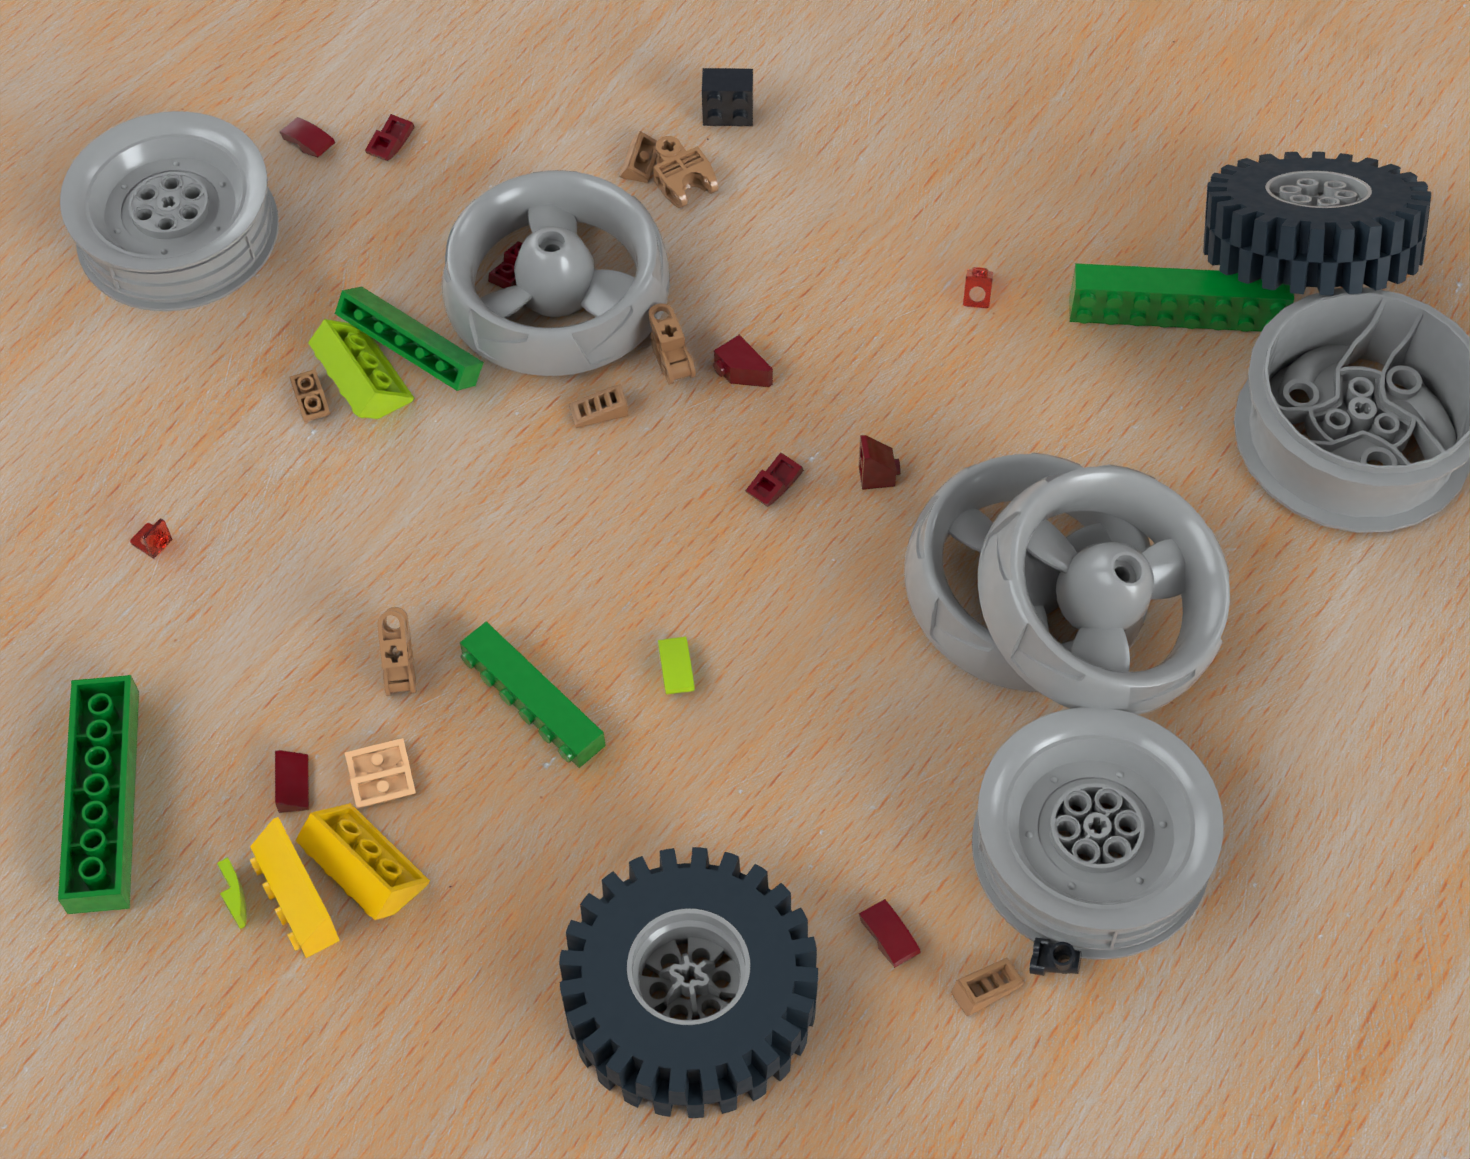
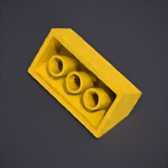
M351 803L311 812L295 840L304 849V852L312 857L324 869V872L332 877L344 889V892L352 897L364 909V912L374 920L396 914L428 886L430 882Z
M279 817L272 819L250 846L255 856L250 859V862L257 876L264 874L267 882L263 883L262 886L270 901L276 898L279 907L274 910L282 926L287 923L289 924L292 932L287 934L294 950L301 949L305 957L308 958L339 942L340 939Z

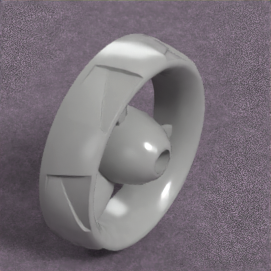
M548 170L521 175L500 183L477 199H474L462 211L453 224L447 239L441 286L444 306L452 327L459 337L478 355L496 365L520 373L540 376H563L578 374L605 366L638 346L652 331L649 321V309L656 304L667 303L670 273L668 257L661 233L648 210L635 196H631L622 188L596 176L577 171ZM577 222L595 226L615 237L627 249L637 269L635 278L619 271L595 270L594 260L590 251L577 235ZM530 225L532 234L524 240L515 261L516 285L479 298L475 291V278L485 255L502 238L513 231ZM524 305L540 313V315L549 317L568 316L581 310L583 307L595 316V318L579 324L551 328L532 327L506 319ZM664 311L656 312L654 317L659 320Z
M1031 453L1006 455L966 467L951 477L935 492L916 521L909 538L904 564L905 587L912 612L927 638L946 658L965 672L983 681L1008 689L1038 692L1017 674L997 648L989 630L969 615L954 596L943 568L945 542L949 535H951L962 544L981 553L984 540L993 522L979 509L1000 502L1012 501L1022 491L1041 479L1082 469L1083 467L1080 464L1053 455ZM1072 511L1066 513L1085 526L1066 537L1077 553L1090 545L1107 542L1126 543L1140 552L1151 546L1146 534L1115 516L1095 511ZM1026 550L1025 579L1027 590L1039 619L1049 631L1047 614L1059 607L1056 585L1061 571L1045 564ZM1147 611L1142 618L1124 631L1129 649L1143 627ZM1074 640L1060 644L1071 652Z
M1103 465L1045 477L1026 488L1006 506L990 527L983 543L978 565V592L984 620L997 648L1010 666L1030 686L1047 698L1070 709L1079 707L1117 709L1140 715L1156 710L1183 694L1200 678L1214 660L1223 642L1221 636L1229 613L1230 573L1224 553L1212 529L1207 526L1196 510L1179 494L1143 472L1122 466ZM1072 511L1101 512L1130 523L1146 534L1155 544L1140 552L1126 543L1107 542L1090 545L1077 553L1066 537L1047 520L1059 514ZM1026 550L1040 561L1061 571L1056 585L1057 602L1063 616L1073 627L1075 626L1079 629L1071 652L1064 648L1050 634L1032 605L1025 579ZM1181 594L1183 606L1182 625L1172 651L1161 664L1153 668L1129 672L1130 653L1124 631L1142 618L1149 607L1150 600L1167 599Z

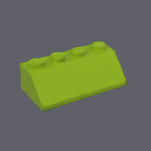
M324 319L309 340L308 344L314 351L315 357L321 361L327 370L328 376L333 379L339 388L340 394L346 398L356 416L380 419L415 399L375 340L353 325L346 322Z

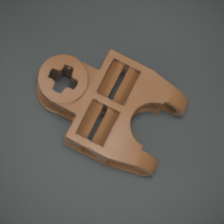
M664 136L657 141V165L653 166L654 182L674 206L682 208L688 204L685 190L688 188L698 187L709 194L718 191V183L713 168L698 146L686 151L681 142L673 136Z
M663 303L652 306L649 309V321L652 328L650 340L663 376H665L669 385L674 384V380L688 376L695 378V366L685 346V336L672 307ZM664 311L668 314V317L658 320L654 317V314Z
M391 607L379 617L377 622L386 696H391L392 693L411 691V694L417 692L415 669L412 662L414 659L409 618L402 608ZM387 616L397 617L400 627L396 629L391 628L387 624ZM396 647L397 650L401 651L400 654L397 655L396 652H392L393 648Z

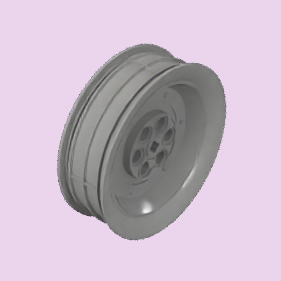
M171 111L148 114L123 122L99 135L80 152L68 169L61 188L60 208L63 222L68 233L76 243L78 258L85 274L108 297L138 309L180 311L220 300L245 285L258 273L268 260L277 240L279 230L278 210L274 197L268 188L266 166L260 151L253 141L240 129L210 115Z
M1079 707L1057 711L1030 722L1014 733L1000 747L987 767L981 783L978 809L972 832V853L976 873L987 898L996 911L1007 923L1034 942L1037 937L1050 939V944L1067 942L1075 950L1082 951L1083 959L1104 960L1136 955L1168 940L1186 924L1198 908L1221 852L1224 828L1222 806L1215 784L1201 760L1181 739L1161 725L1145 717L1117 709ZM1100 804H1109L1113 809H1105ZM1070 806H1078L1083 811H1073ZM1120 827H1129L1133 832H1124ZM1066 831L1069 832L1072 836L1063 837L1058 832ZM1109 852H1117L1122 858H1113L1109 855ZM1085 854L1089 856L1091 860L1084 861L1080 859L1078 855Z

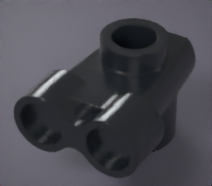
M1036 937L1029 972L1030 974L1045 976L1046 972L1079 974L1082 951L1075 950L1067 942L1050 944V939ZM1063 959H1068V960H1069V961L1064 962V963H1061V962H1060V961L1063 960Z

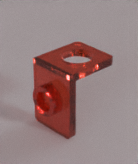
M973 267L972 270H967L963 299L964 306L989 308L993 272L982 267ZM974 287L983 288L985 291L984 299L981 301L972 300L970 297L971 289Z
M160 518L154 525L146 523L132 537L130 543L154 559L173 539L165 520Z

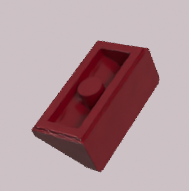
M283 750L275 751V804L279 813L309 810L308 754Z

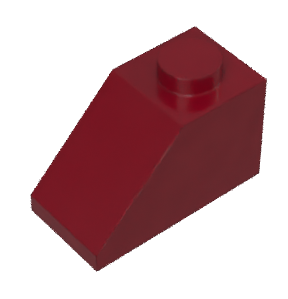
M740 334L714 350V370L720 377L724 376L730 384L770 387L773 385V368Z
M860 435L858 468L862 490L895 487L896 475L901 474L899 458L894 459L893 448L867 435Z

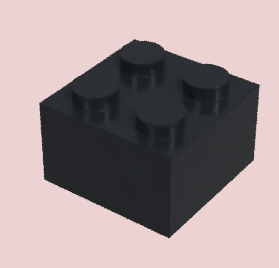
M702 69L703 126H753V69Z

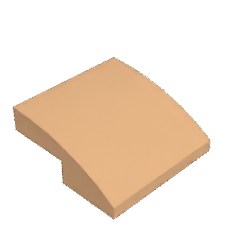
M403 738L345 752L357 809L416 794Z

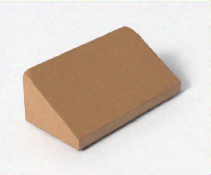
M639 131L630 143L619 177L647 183L658 155L656 152L657 140Z

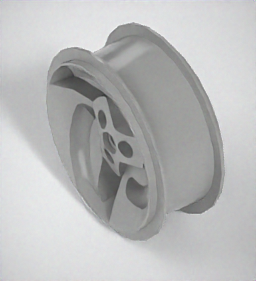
M1343 288L1334 289L1333 295H1320L1316 293L1285 307L1264 327L1251 353L1248 379L1237 399L1234 417L1237 448L1249 473L1269 496L1294 514L1325 527L1355 533L1390 532L1417 525L1442 511L1461 491L1470 472V337L1456 322L1432 306L1400 293L1384 290L1375 291L1372 288H1362V293L1348 294ZM1359 358L1385 365L1382 372L1362 366L1347 367ZM1394 384L1401 385L1408 390L1399 389ZM1294 389H1302L1308 394L1310 401L1298 403L1292 400L1289 393ZM1305 422V430L1310 440L1300 434L1293 424ZM1413 433L1425 460L1411 464L1401 452L1405 449ZM1370 460H1378L1381 463H1383L1384 466L1367 464V462Z

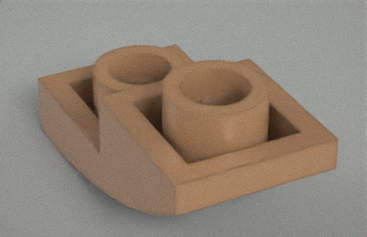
M316 369L289 377L304 422L331 415Z

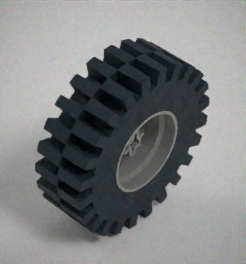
M1312 151V158H1302L1298 152H1285L1284 159H1278L1272 154L1259 155V162L1249 158L1238 160L1237 166L1228 164L1221 168V173L1212 174L1211 181L1207 184L1203 253L1208 255V262L1212 266L1220 265L1219 271L1227 276L1238 273V281L1246 284L1262 279V288L1275 291L1282 284L1290 285V293L1304 294L1306 287H1317L1320 295H1333L1334 287H1342L1348 294L1362 293L1363 284L1375 291L1387 288V281L1400 284L1406 281L1407 274L1414 276L1419 270V265H1423L1431 191H1428L1426 182H1417L1418 176L1414 173H1400L1401 167L1388 164L1378 167L1379 160L1368 157L1360 162H1353V155L1340 153L1336 159L1325 158V152Z
M692 847L691 863L677 864L675 849L660 850V867L649 870L643 856L629 861V879L623 882L614 871L603 878V897L598 899L588 893L580 904L582 922L570 921L566 930L568 950H561L559 959L562 977L560 991L569 1033L572 1040H576L579 1056L587 1068L592 1064L595 1066L598 1081L609 1091L615 1085L620 1086L625 1102L638 1108L643 1098L652 1100L655 1114L670 1117L673 1105H686L688 1118H703L704 1104L718 1102L721 1112L724 1114L737 1109V1098L741 1094L747 1092L753 1102L766 1094L767 1079L774 1076L778 1081H781L790 1072L791 1056L794 1053L801 1056L807 1044L808 1027H813L818 990L817 947L814 936L808 937V919L803 909L791 910V892L782 883L772 890L769 889L768 871L757 864H754L747 875L741 873L739 856L724 852L719 866L710 865L708 850L702 847ZM688 943V954L682 953L681 957L677 945ZM724 954L731 959L715 968V964ZM700 957H704L709 960H703L698 965L694 963V960ZM667 963H675L668 968H662ZM644 968H647L659 974L660 978L642 976V971ZM690 976L695 977V980H691L689 984L684 982V980H688ZM718 980H726L730 984L725 988H718L714 983ZM656 991H663L667 994L663 999L651 997ZM680 996L690 997V1000L683 999ZM729 998H734L730 1003L723 1001ZM708 1008H714L719 1011L709 1017L703 1014ZM676 1014H684L688 1018L686 1020H678L672 1017ZM699 1016V1019L692 1020V1017Z

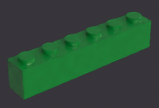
M364 287L342 290L334 313L335 315L454 390L459 391L476 386L484 364L483 361Z
M487 621L460 642L462 650L461 659L466 666L479 671L483 682L489 687L494 686L508 706L513 704L519 710L518 713L528 725L533 723L539 729L538 733L548 744L552 742L559 748V754L566 762L570 763L572 761L580 768L606 746L604 732Z

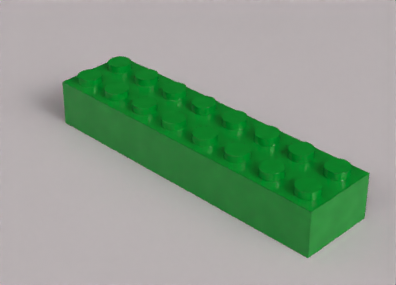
M1075 263L1069 296V322L1262 332L1264 327L1281 310L1294 303V293H1290V285L1282 284L1275 291L1262 288V279L1246 284L1238 281V273L1227 276L1219 270Z
M131 675L71 680L58 901L67 914L130 909L139 690Z

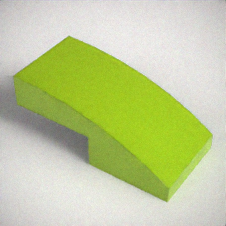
M687 637L658 640L665 694L695 691Z
M227 857L217 863L230 887L221 892L220 895L238 927L242 929L246 926L247 919L245 896L239 878Z

